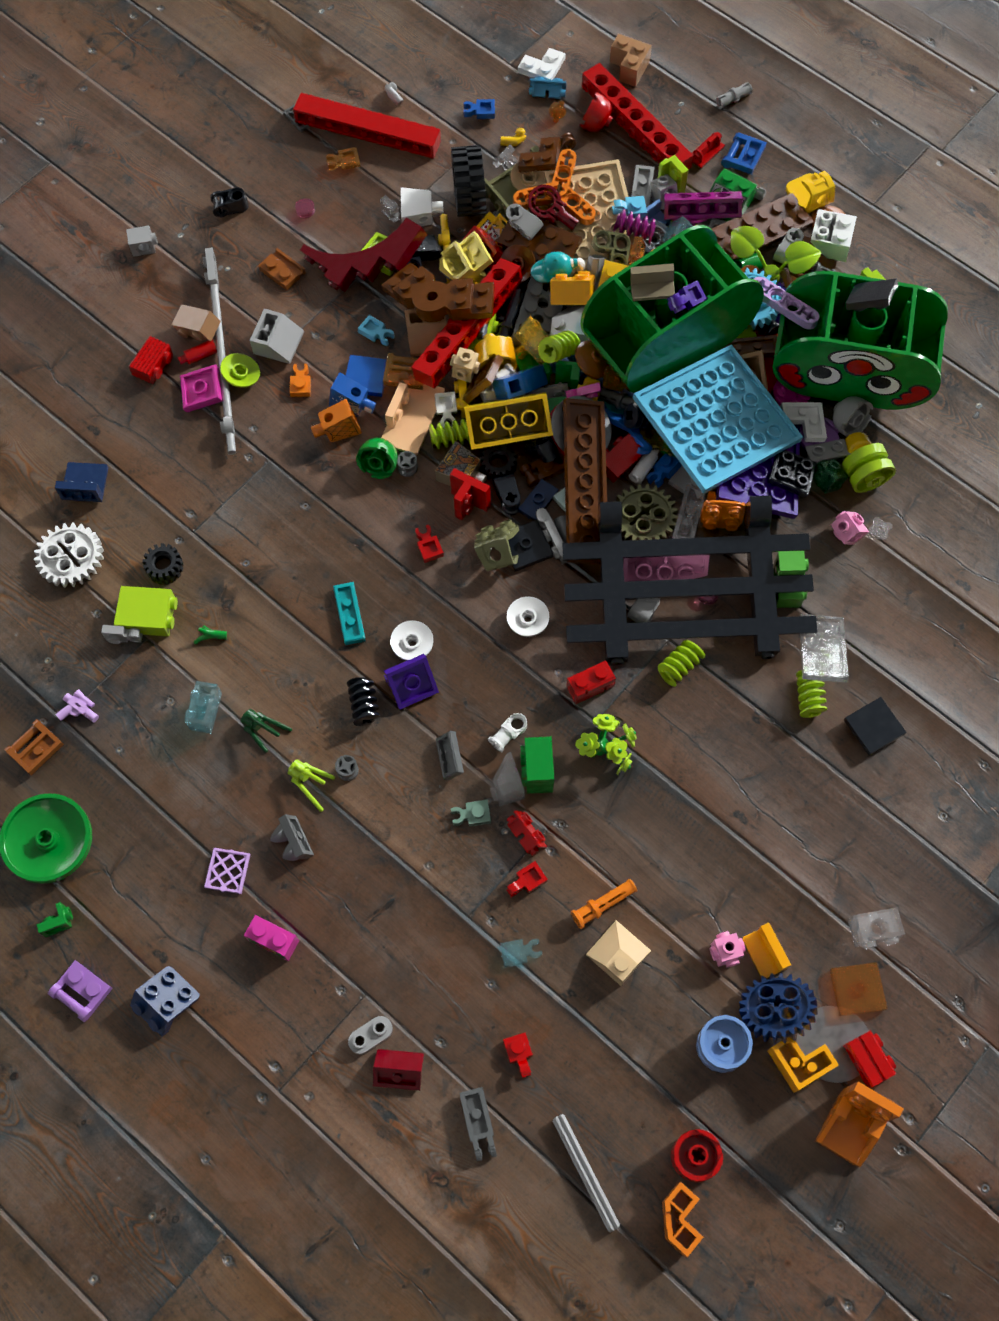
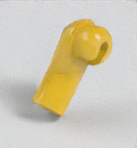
M517 128L516 134L512 137L501 136L500 146H518L526 138L525 129Z

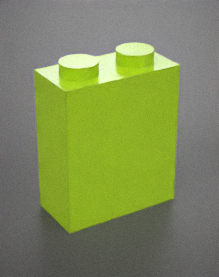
M121 586L114 626H124L125 629H140V633L143 635L169 636L170 629L174 628V617L172 616L173 611L177 609V597L174 596L171 589Z

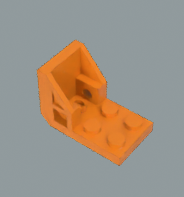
M856 1082L842 1089L815 1142L859 1168L878 1142L887 1122L899 1118L904 1108L862 1083Z

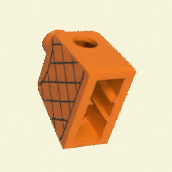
M347 399L319 412L318 416L321 423L311 426L315 438L326 434L330 442L362 434L357 417Z

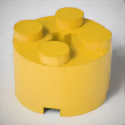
M489 333L484 335L483 340L479 341L474 347V352L479 353L478 362L481 363L479 370L496 355H500L503 358L498 371L503 369L506 363L511 364L513 370L517 367L511 337L495 336Z

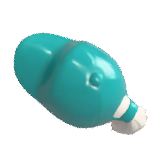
M551 252L532 266L531 275L540 283H548L553 277H556V274H567L568 277H572L576 271H586L585 262L582 258H571L563 252Z

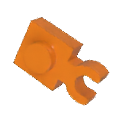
M294 364L293 371L295 376H290V396L311 397V377L308 375V365L304 364V369L298 370L297 364Z

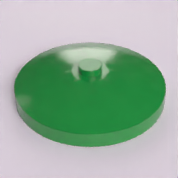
M52 793L36 795L21 802L7 816L0 832V853L6 866L23 880L39 884L59 881L76 871L87 857L92 843V827L85 811L72 799Z

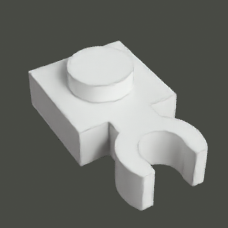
M455 392L435 393L436 414L443 416L440 424L444 428L446 420L451 421L452 424L455 420L452 414L457 413Z

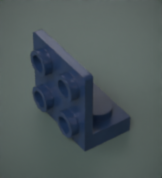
M68 462L64 481H56L55 489L61 500L102 502L108 465Z

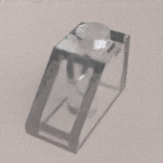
M511 752L507 753L493 778V788H490L493 801L498 800L499 806L525 799V791Z

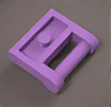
M75 960L59 981L50 988L48 995L53 999L57 998L78 1014V1018L81 1021L85 1022L113 988ZM67 985L88 1000L89 1004L86 1007L82 1006L63 990Z

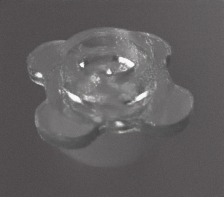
M875 517L873 525L869 527L868 531L874 538L885 540L888 538V531L892 529L893 525L890 522L882 521L879 517Z

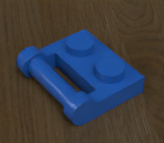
M736 133L733 138V144L727 155L723 157L721 165L725 168L732 167L752 175L766 148L767 142L742 133ZM744 144L745 146L739 158H734L739 146Z

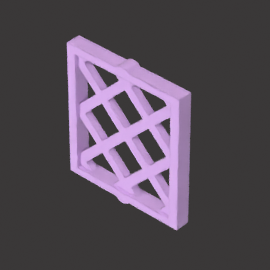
M214 848L204 887L222 892L242 894L251 854ZM223 852L229 855L221 859L218 853ZM234 855H242L244 858L237 862ZM215 857H217L219 862L214 865ZM231 858L235 864L227 868L224 862ZM245 861L244 869L242 870L240 864ZM222 864L225 871L218 875L215 868ZM237 867L241 873L233 877L230 871ZM213 871L216 877L210 880ZM228 873L231 880L224 884L221 877ZM241 877V882L239 886L236 880ZM218 880L222 886L215 887L211 884ZM234 882L237 889H227L226 886Z

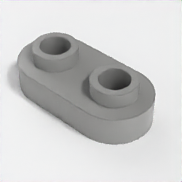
M378 1016L352 1032L348 1040L350 1049L355 1054L363 1055L386 1041L393 1031L390 1020L386 1017ZM383 1024L385 1027L382 1032H377V1025ZM359 1037L364 1038V1044L361 1046L356 1045V1040Z

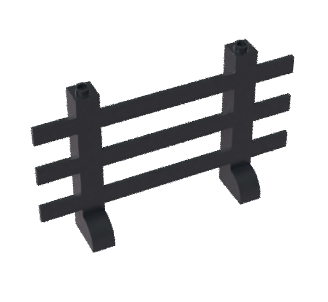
M771 496L749 497L744 514L745 536L622 541L621 502H600L597 516L599 542L562 543L563 561L600 559L601 583L564 584L565 602L602 600L604 623L566 626L567 643L605 642V658L607 662H611V665H622L624 662H627L629 657L628 641L754 636L755 656H761V659H772L780 652L779 635L813 634L818 632L816 616L777 617L775 593L813 592L814 586L812 574L774 576L772 552L810 551L809 533L770 535L772 520ZM747 553L749 577L624 582L623 558ZM750 594L752 618L627 623L625 599Z

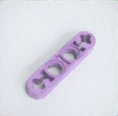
M764 277L754 278L763 287V302L802 328L810 330L817 326L819 313L815 309ZM778 295L781 297V300H773L771 296ZM793 305L796 306L798 310L791 311L787 307Z

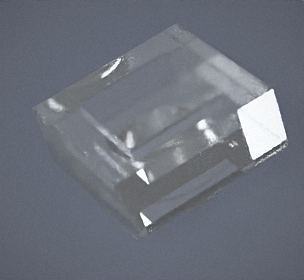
M385 195L380 199L381 211L394 223L399 219V206L394 200Z

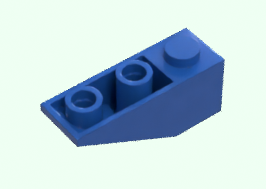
M541 364L494 379L492 384L496 400H505L533 391L548 384L544 366Z

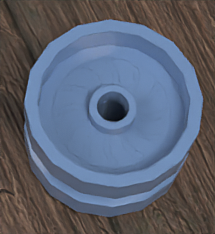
M728 1015L716 1016L703 1026L697 1036L696 1049L702 1063L712 1071L721 1073L734 1071L745 1063L751 1054L753 1045L751 1032L745 1023L736 1017ZM721 1040H724V1044H728V1047H723Z

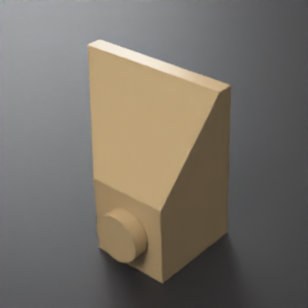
M615 921L588 951L586 956L622 986L651 950L618 921Z

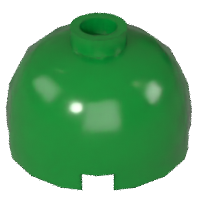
M383 438L367 440L360 447L356 456V462L360 470L364 473L366 471L371 473V477L375 479L390 477L398 461L396 448L392 443Z

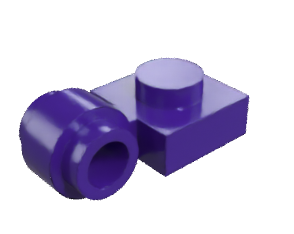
M697 280L667 298V304L670 310L677 314L686 307L689 310L703 303L707 298Z

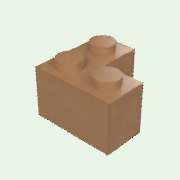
M618 33L611 46L610 63L620 66V82L636 87L650 62L652 45Z

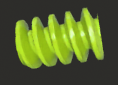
M569 330L546 337L539 343V356L544 362L553 363L575 355L580 339L577 334Z
M461 419L460 425L454 420L452 427L448 421L445 422L444 428L440 423H437L436 429L432 424L429 425L432 447L435 444L440 449L441 443H443L448 448L449 441L454 444L457 440L460 441L461 445H464L465 439L470 443L467 423L464 419Z
M684 640L681 646H677L675 651H672L669 657H666L663 663L658 665L659 674L667 684L675 687L677 685L675 680L679 682L682 680L680 674L686 676L688 674L687 669L693 670L694 665L692 663L698 665L700 663L698 657L704 659L705 653L692 641Z
M812 669L798 671L796 677L798 678L797 685L799 686L797 691L800 694L798 696L800 702L799 709L801 710L800 716L803 718L819 716L822 712L827 711L826 706H821V704L827 702L826 698H820V696L826 694V691L819 689L824 687L825 683L818 681L824 678V674L817 673V671Z

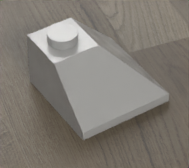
M585 305L567 308L552 317L550 336L569 330L577 334L580 342L589 340L581 330V316Z

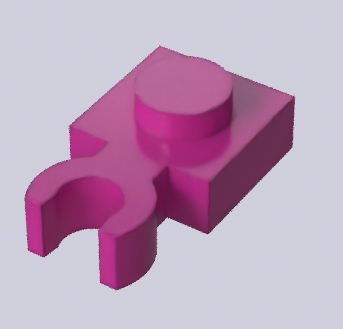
M595 383L565 392L567 398L586 396L592 399L598 397V393L602 391L600 383Z

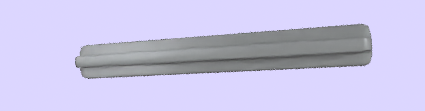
M561 1114L555 1117L553 1123L609 1232L616 1230L620 1227V1224L565 1115Z

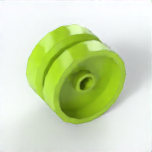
M872 443L863 446L843 460L842 467L846 475L850 477L849 481L855 492L862 493L873 490L888 482L895 475L896 469L891 459H887L888 454L883 444Z

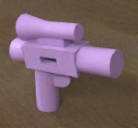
M77 690L73 696L67 693L63 700L68 705L55 714L60 721L69 714L74 717L82 714L93 723L99 718L96 713L87 707L90 706L92 708L95 703L85 697L80 690Z

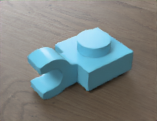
M644 196L625 197L624 201L614 200V206H612L614 215H618L623 209H626L627 216L632 211L633 218L638 214L641 217L647 215Z

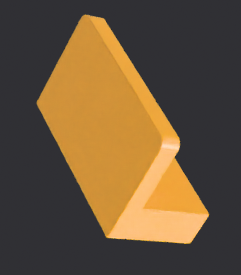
M770 923L762 925L757 931L742 938L760 976H764L767 979L770 977V973L776 975L791 966Z

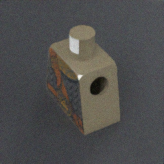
M456 441L435 470L436 481L451 486L450 473L454 468L483 483L487 480V475L480 472L481 460Z

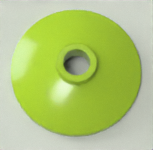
M230 354L222 360L220 365L222 377L229 384L236 387H250L258 381L260 376L258 364L251 357L244 354Z

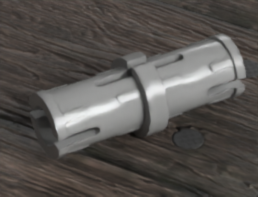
M746 82L716 97L717 106L722 109L726 105L733 102L737 103L742 97L753 92L751 84Z

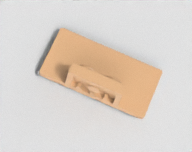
M410 377L405 384L400 382L385 414L387 426L381 438L392 443L396 450L402 452L410 451L417 456L429 430V425L436 414L434 395L435 393H445V388L437 386L434 389Z

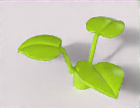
M740 226L731 231V249L733 253L740 258H749L756 252L763 265L764 276L771 275L770 281L777 280V283L780 280L781 271L787 264L791 273L801 274L812 268L821 255V251L804 241H796L788 246L785 251L787 260L778 268L776 265H767L758 249L764 244V237L757 228Z

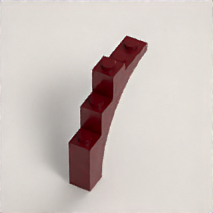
M406 217L401 225L386 239L359 252L331 254L315 250L303 244L300 251L305 255L303 259L309 264L313 265L316 263L319 265L318 269L325 273L324 276L329 280L328 285L336 291L341 289L346 292L356 276L363 281L368 279L373 283L384 266L391 271L395 269L399 272L407 265L427 236V233L420 225Z

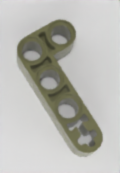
M604 230L597 232L592 239L593 249L600 253L609 254L608 261L619 260L622 264L628 266L630 238L623 233ZM597 238H604L606 241V245H599L597 243ZM616 241H623L625 243V248H618L616 245Z

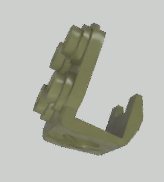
M511 519L501 522L500 527L493 528L492 525L486 526L481 529L480 533L475 535L474 548L486 571L497 570L517 564L518 555L512 556L508 542L519 531L518 525H515L514 522L512 523ZM491 547H495V550L501 553L500 560L495 561L490 557Z

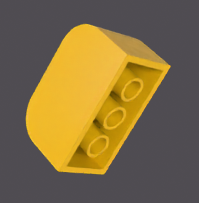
M546 393L530 394L511 399L464 406L471 450L553 435Z

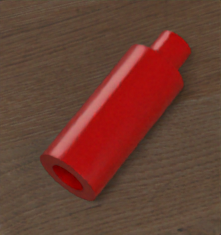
M213 340L206 341L183 351L184 355L177 358L180 364L188 362L190 365L216 354L217 348Z

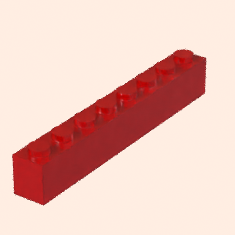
M300 93L293 108L296 123L433 159L441 143V131L433 126L419 124L310 94Z

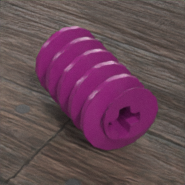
M623 209L617 216L613 232L618 228L619 233H624L626 230L628 237L634 233V239L637 240L641 235V241L644 242L649 238L650 244L656 227L655 219L653 218L648 223V216H645L641 221L640 214L633 218V212L631 211L626 216V209Z

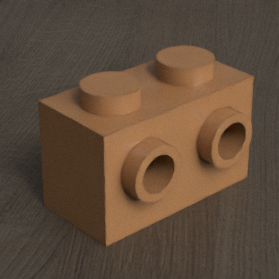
M181 305L171 325L184 338L189 336L198 341H211L221 321L209 310Z

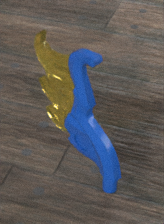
M604 403L605 412L609 417L610 423L627 431L634 438L635 442L641 446L637 449L638 454H650L653 450H662L667 452L670 457L673 456V452L662 441L659 433L652 429L627 428L623 423V414L611 412Z

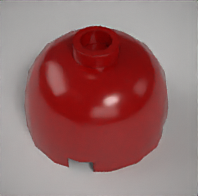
M598 92L595 94L598 97L597 100H592L583 117L585 123H580L579 127L589 132H598L604 126L608 127L613 118L610 116L612 111L611 103Z

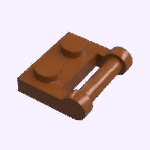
M38 719L32 723L33 726L14 744L8 745L4 749L30 775H33L64 745ZM40 731L41 734L18 754L17 752Z

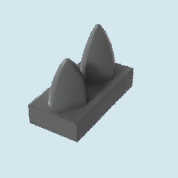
M287 814L280 817V824L273 831L270 841L276 843L289 841L282 858L288 861H295L312 857L314 854L297 817Z

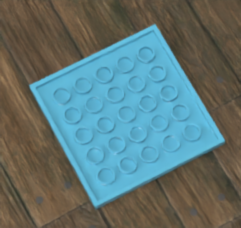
M732 344L634 393L632 397L703 494L801 442L803 439L801 433Z

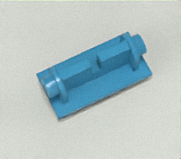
M543 77L530 78L529 95H532V97L545 98L546 91H549V98L561 99L565 97L566 90L563 89H566V81L560 78H553L552 80H545Z

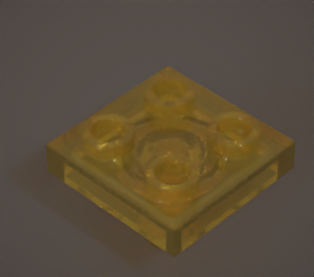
M530 315L514 334L521 343L514 351L516 355L521 352V355L518 356L520 359H524L530 353L542 365L544 361L538 353L539 343L542 339L551 335L547 334L541 328V324Z

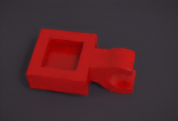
M536 861L516 873L518 880L508 885L506 891L511 898L524 888L529 894L545 884L548 879Z
M526 1032L503 1039L510 1064L518 1063L522 1078L530 1076L531 1070L527 1058L533 1057Z

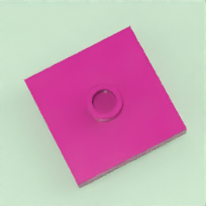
M216 364L180 375L183 410L186 413L222 402L219 367Z

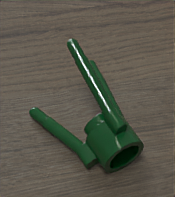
M249 709L243 714L241 723L245 725L244 731L250 734L265 753L268 752V749L253 730L258 731L262 727L276 737H279L280 734L265 724L264 721L292 732V728L263 715L261 712L256 713L254 710Z

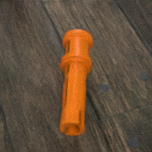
M628 879L595 901L593 899L588 900L585 906L578 910L570 911L571 916L577 926L582 929L584 924L594 918L599 919L603 911L632 893L637 892V888L633 881Z

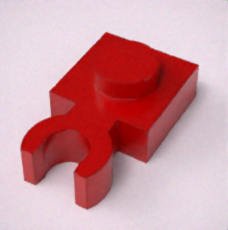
M426 525L427 532L424 534L420 533L418 528L415 529L416 537L421 540L417 542V546L424 563L444 557V552L437 535L431 537L432 533L429 525Z

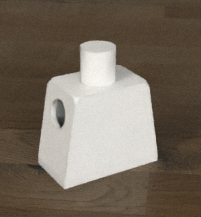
M401 188L402 222L407 217L420 226L431 225L433 223L432 213H443V201L432 202L431 191Z

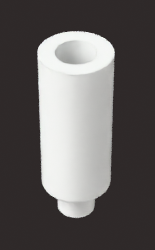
M652 447L650 454L642 455L629 474L631 481L636 484L642 483L658 460V448Z

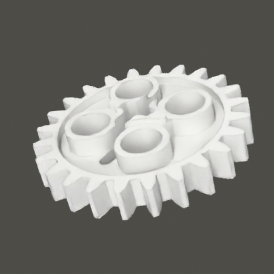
M72 522L68 528L66 523H63V529H59L56 525L55 532L48 530V537L41 536L44 542L37 543L39 550H34V553L38 557H35L34 561L43 578L46 577L49 583L53 581L55 586L61 583L64 588H66L68 583H71L75 587L76 581H79L82 585L83 578L91 580L89 574H97L94 568L101 567L98 560L104 559L101 554L104 552V549L100 546L102 542L95 532L92 533L89 527L85 529L83 524H80L77 528L75 523ZM58 543L63 544V546L70 553V555H72L74 559L77 561V563L80 564V567H77L72 562V560L69 558L67 554L64 553V551L58 545Z

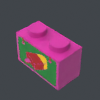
M257 915L254 916L244 934L249 942L289 961L299 943V939L295 934Z

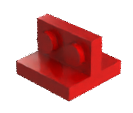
M454 468L450 473L451 494L454 495L455 517L463 520L466 515L472 512L474 506L487 512L491 506L490 486Z

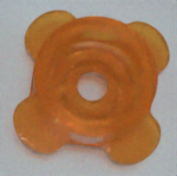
M562 100L558 103L554 102L549 109V115L553 117V122L558 123L559 119L566 115L564 101Z

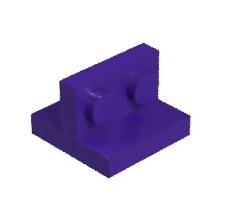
M425 654L384 670V678L393 693L399 709L439 693Z

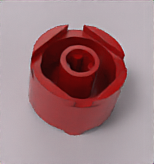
M701 1129L690 1130L682 1134L673 1144L671 1162L675 1171L683 1179L690 1182H703L719 1172L723 1163V1152L718 1139L713 1134ZM699 1150V1156L702 1157V1160L695 1162L693 1160L694 1156L691 1153Z

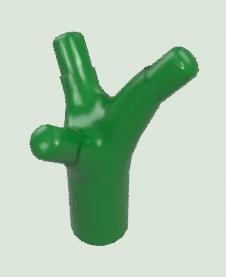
M206 626L199 627L198 631L202 632L203 635L194 640V644H198L206 639L227 640V631L211 630Z

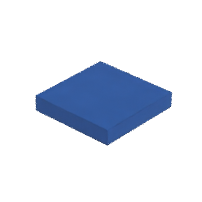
M350 355L346 376L368 389V395L383 397L389 360Z

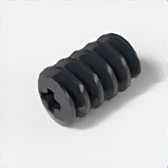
M633 402L626 406L623 413V423L627 428L656 430L636 403Z
M356 677L347 681L355 726L371 724L380 717V713L374 712L379 709L378 705L373 704L377 701V697L371 696L376 693L375 689L370 688L375 685L374 681L367 680L364 677Z

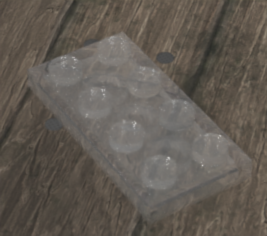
M800 614V616H816L818 631L813 634H800L802 679L847 683L849 675L844 618Z

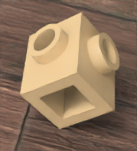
M460 347L457 355L453 354L450 361V366H453L452 377L471 383L474 374H477L481 363L478 362L479 353Z

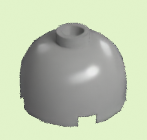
M857 396L843 399L834 407L833 424L835 428L846 438L854 432H862L871 420L872 415L869 412L870 409L873 410V406L867 400Z

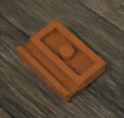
M277 248L275 249L276 252L271 253L258 267L261 272L285 290H288L300 279L302 274L306 273V270Z

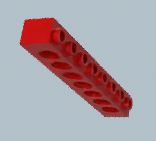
M598 63L582 73L581 85L583 90L588 92L594 100L598 98L595 96L597 92L605 96L612 106L610 115L617 121L619 126L628 132L631 138H634L640 144L643 150H646L652 156L654 161L660 164L664 159L675 155L688 170L692 168L694 155L603 65Z
M500 258L492 266L491 271L480 282L494 283L493 316L523 280L520 265ZM491 318L457 321L449 319L446 326L441 332L437 333L432 343L425 348L423 354L413 363L412 371L415 380L435 389L453 367L450 366L453 354L457 355L460 347L467 349L478 336L480 329Z

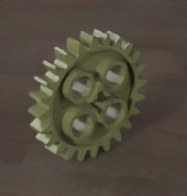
M638 484L636 490L633 486H630L629 492L623 490L622 496L617 495L616 501L613 502H621L622 505L621 536L625 535L624 541L629 539H667V535L672 536L678 521V508H674L675 501H670L671 495L664 496V489L657 492V486L655 485L653 489H650L649 484H646L645 488ZM642 501H648L650 504H643ZM631 512V513H633L634 515L629 516V515H627V514H625V513ZM656 515H659V516H662L663 518H662V519H658V518H656L655 516H656ZM639 527H645L647 530H640Z

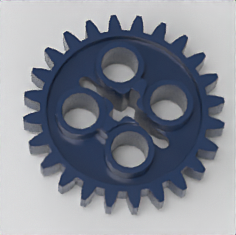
M770 973V979L761 976L762 982L759 983L753 980L754 987L746 986L747 993L741 994L742 1001H739V1011L742 1022L745 1023L750 1032L754 1031L755 1038L763 1035L764 1042H767L769 1038H773L774 1044L777 1043L778 1038H782L785 1044L787 1037H791L792 1040L796 1041L795 1034L798 1033L801 1036H805L804 1029L811 1030V1023L816 1022L815 1015L818 1014L814 991L809 990L808 983L802 985L801 978L793 981L792 974L785 979L783 973H780L778 978H775L773 973Z

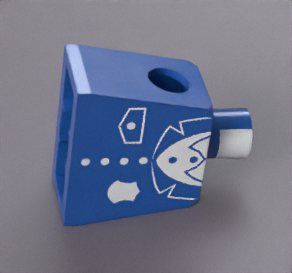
M340 372L330 388L329 406L347 399L356 417L360 415L362 410L372 414L377 403L367 399L368 389Z

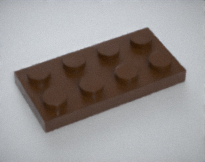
M508 220L496 242L499 246L506 249L516 244L524 245L533 252L535 261L538 262L551 252H563L573 258L583 240L581 236L541 220L544 224L532 240H528L511 227Z

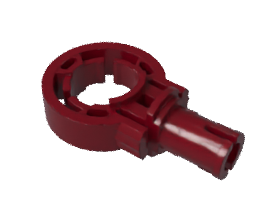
M543 184L536 186L530 192L527 203L530 213L536 215L540 220H548L552 224L559 220L573 231L579 220L565 211L567 204L561 200L559 192L554 187ZM544 190L547 191L546 195L551 197L553 206L547 210H541L536 206L534 210L536 198L544 195Z

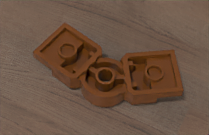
M410 262L381 285L384 292L405 308H415L417 316L426 322L441 321L446 314L453 321L493 318L495 290L493 282L474 284L472 278L455 279L445 284L435 281L434 275L424 267L420 266L418 268Z

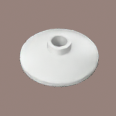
M522 597L515 600L508 608L507 622L515 633L526 637L535 636L547 627L549 611L541 600L534 597ZM526 617H530L532 620L530 622H526L524 619Z
M406 621L399 624L392 632L391 647L394 653L403 660H410L421 654L426 656L433 647V635L429 627L424 623ZM415 641L416 645L410 646L409 643Z

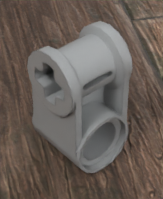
M511 204L506 209V216L511 227L528 240H532L544 225L536 215L528 212L519 204Z
M791 228L787 231L774 254L773 260L781 264L787 260L785 251L788 246L796 241L803 240L804 234L800 229Z
M661 598L637 599L627 617L637 623L650 622L660 604Z

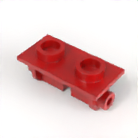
M720 132L712 133L709 138L692 152L694 155L693 163L698 167L702 168L725 147L721 143L722 135Z
M513 811L516 817L514 815L508 817L507 826L515 837H519L522 833L525 835L519 842L527 854L534 856L539 852L538 847L547 848V845L544 843L545 837L539 830L534 829L531 824L533 822L531 817L526 812Z

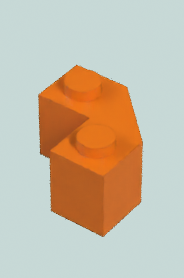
M678 1182L662 1201L665 1240L684 1257H688L703 1239V1236L685 1220V1217L700 1199L682 1182Z

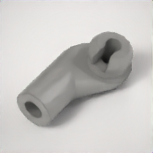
M394 82L386 84L384 87L386 94L396 106H399L403 99L396 92L397 85Z

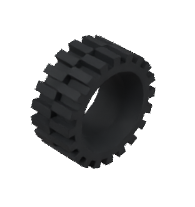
M481 146L451 147L457 217L486 215V191Z

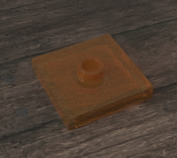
M877 962L830 969L839 1016L887 1010Z

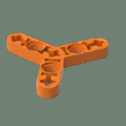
M564 149L559 154L553 180L546 185H550L558 190L559 185H562L559 194L561 200L567 204L565 210L578 219L581 224L590 225L595 221L596 211L592 205L569 187L576 165V153L571 149ZM567 157H570L567 166L565 165V159ZM560 172H566L568 174V177L560 178L558 174ZM536 186L516 191L513 196V204H519L527 210L529 194ZM544 190L545 198H536V205L533 208L553 203L551 197L546 195L547 191ZM569 200H575L578 202V204L576 206H570L567 202Z

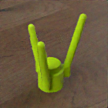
M297 759L288 769V774L293 777L291 782L296 784L313 805L322 812V806L304 787L301 781L305 782L310 777L322 785L326 783L320 777L311 773V771L332 780L335 779V776Z

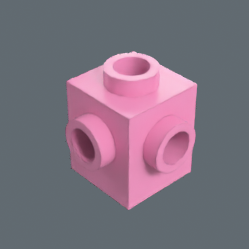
M841 512L831 524L834 529V535L846 545H854L869 532L863 524V518L855 512Z
M729 932L716 935V939H714L710 947L711 956L714 961H717L718 967L726 965L728 968L738 965L744 956L743 952L746 951L742 938L738 939L737 933L730 935ZM730 944L732 951H728L725 945Z

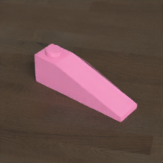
M710 555L623 558L624 582L704 577L708 575Z

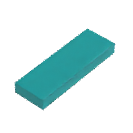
M354 582L333 586L345 645L366 641Z

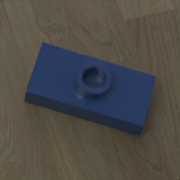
M541 479L518 508V512L532 521L537 520V509H546L559 489Z

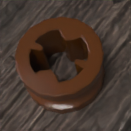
M569 132L560 136L562 150H572L576 146L577 141L572 133Z

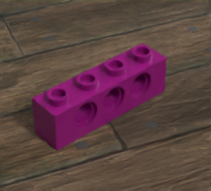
M741 191L664 194V220L742 218Z

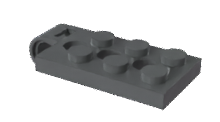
M531 275L512 335L514 347L525 350L530 349L535 332L550 336L552 317L559 314L563 308V305H551L550 292L543 289L544 286H550V282L540 283ZM545 302L548 307L541 308L538 306V303ZM538 318L541 319L543 323L537 325L534 324L532 320Z

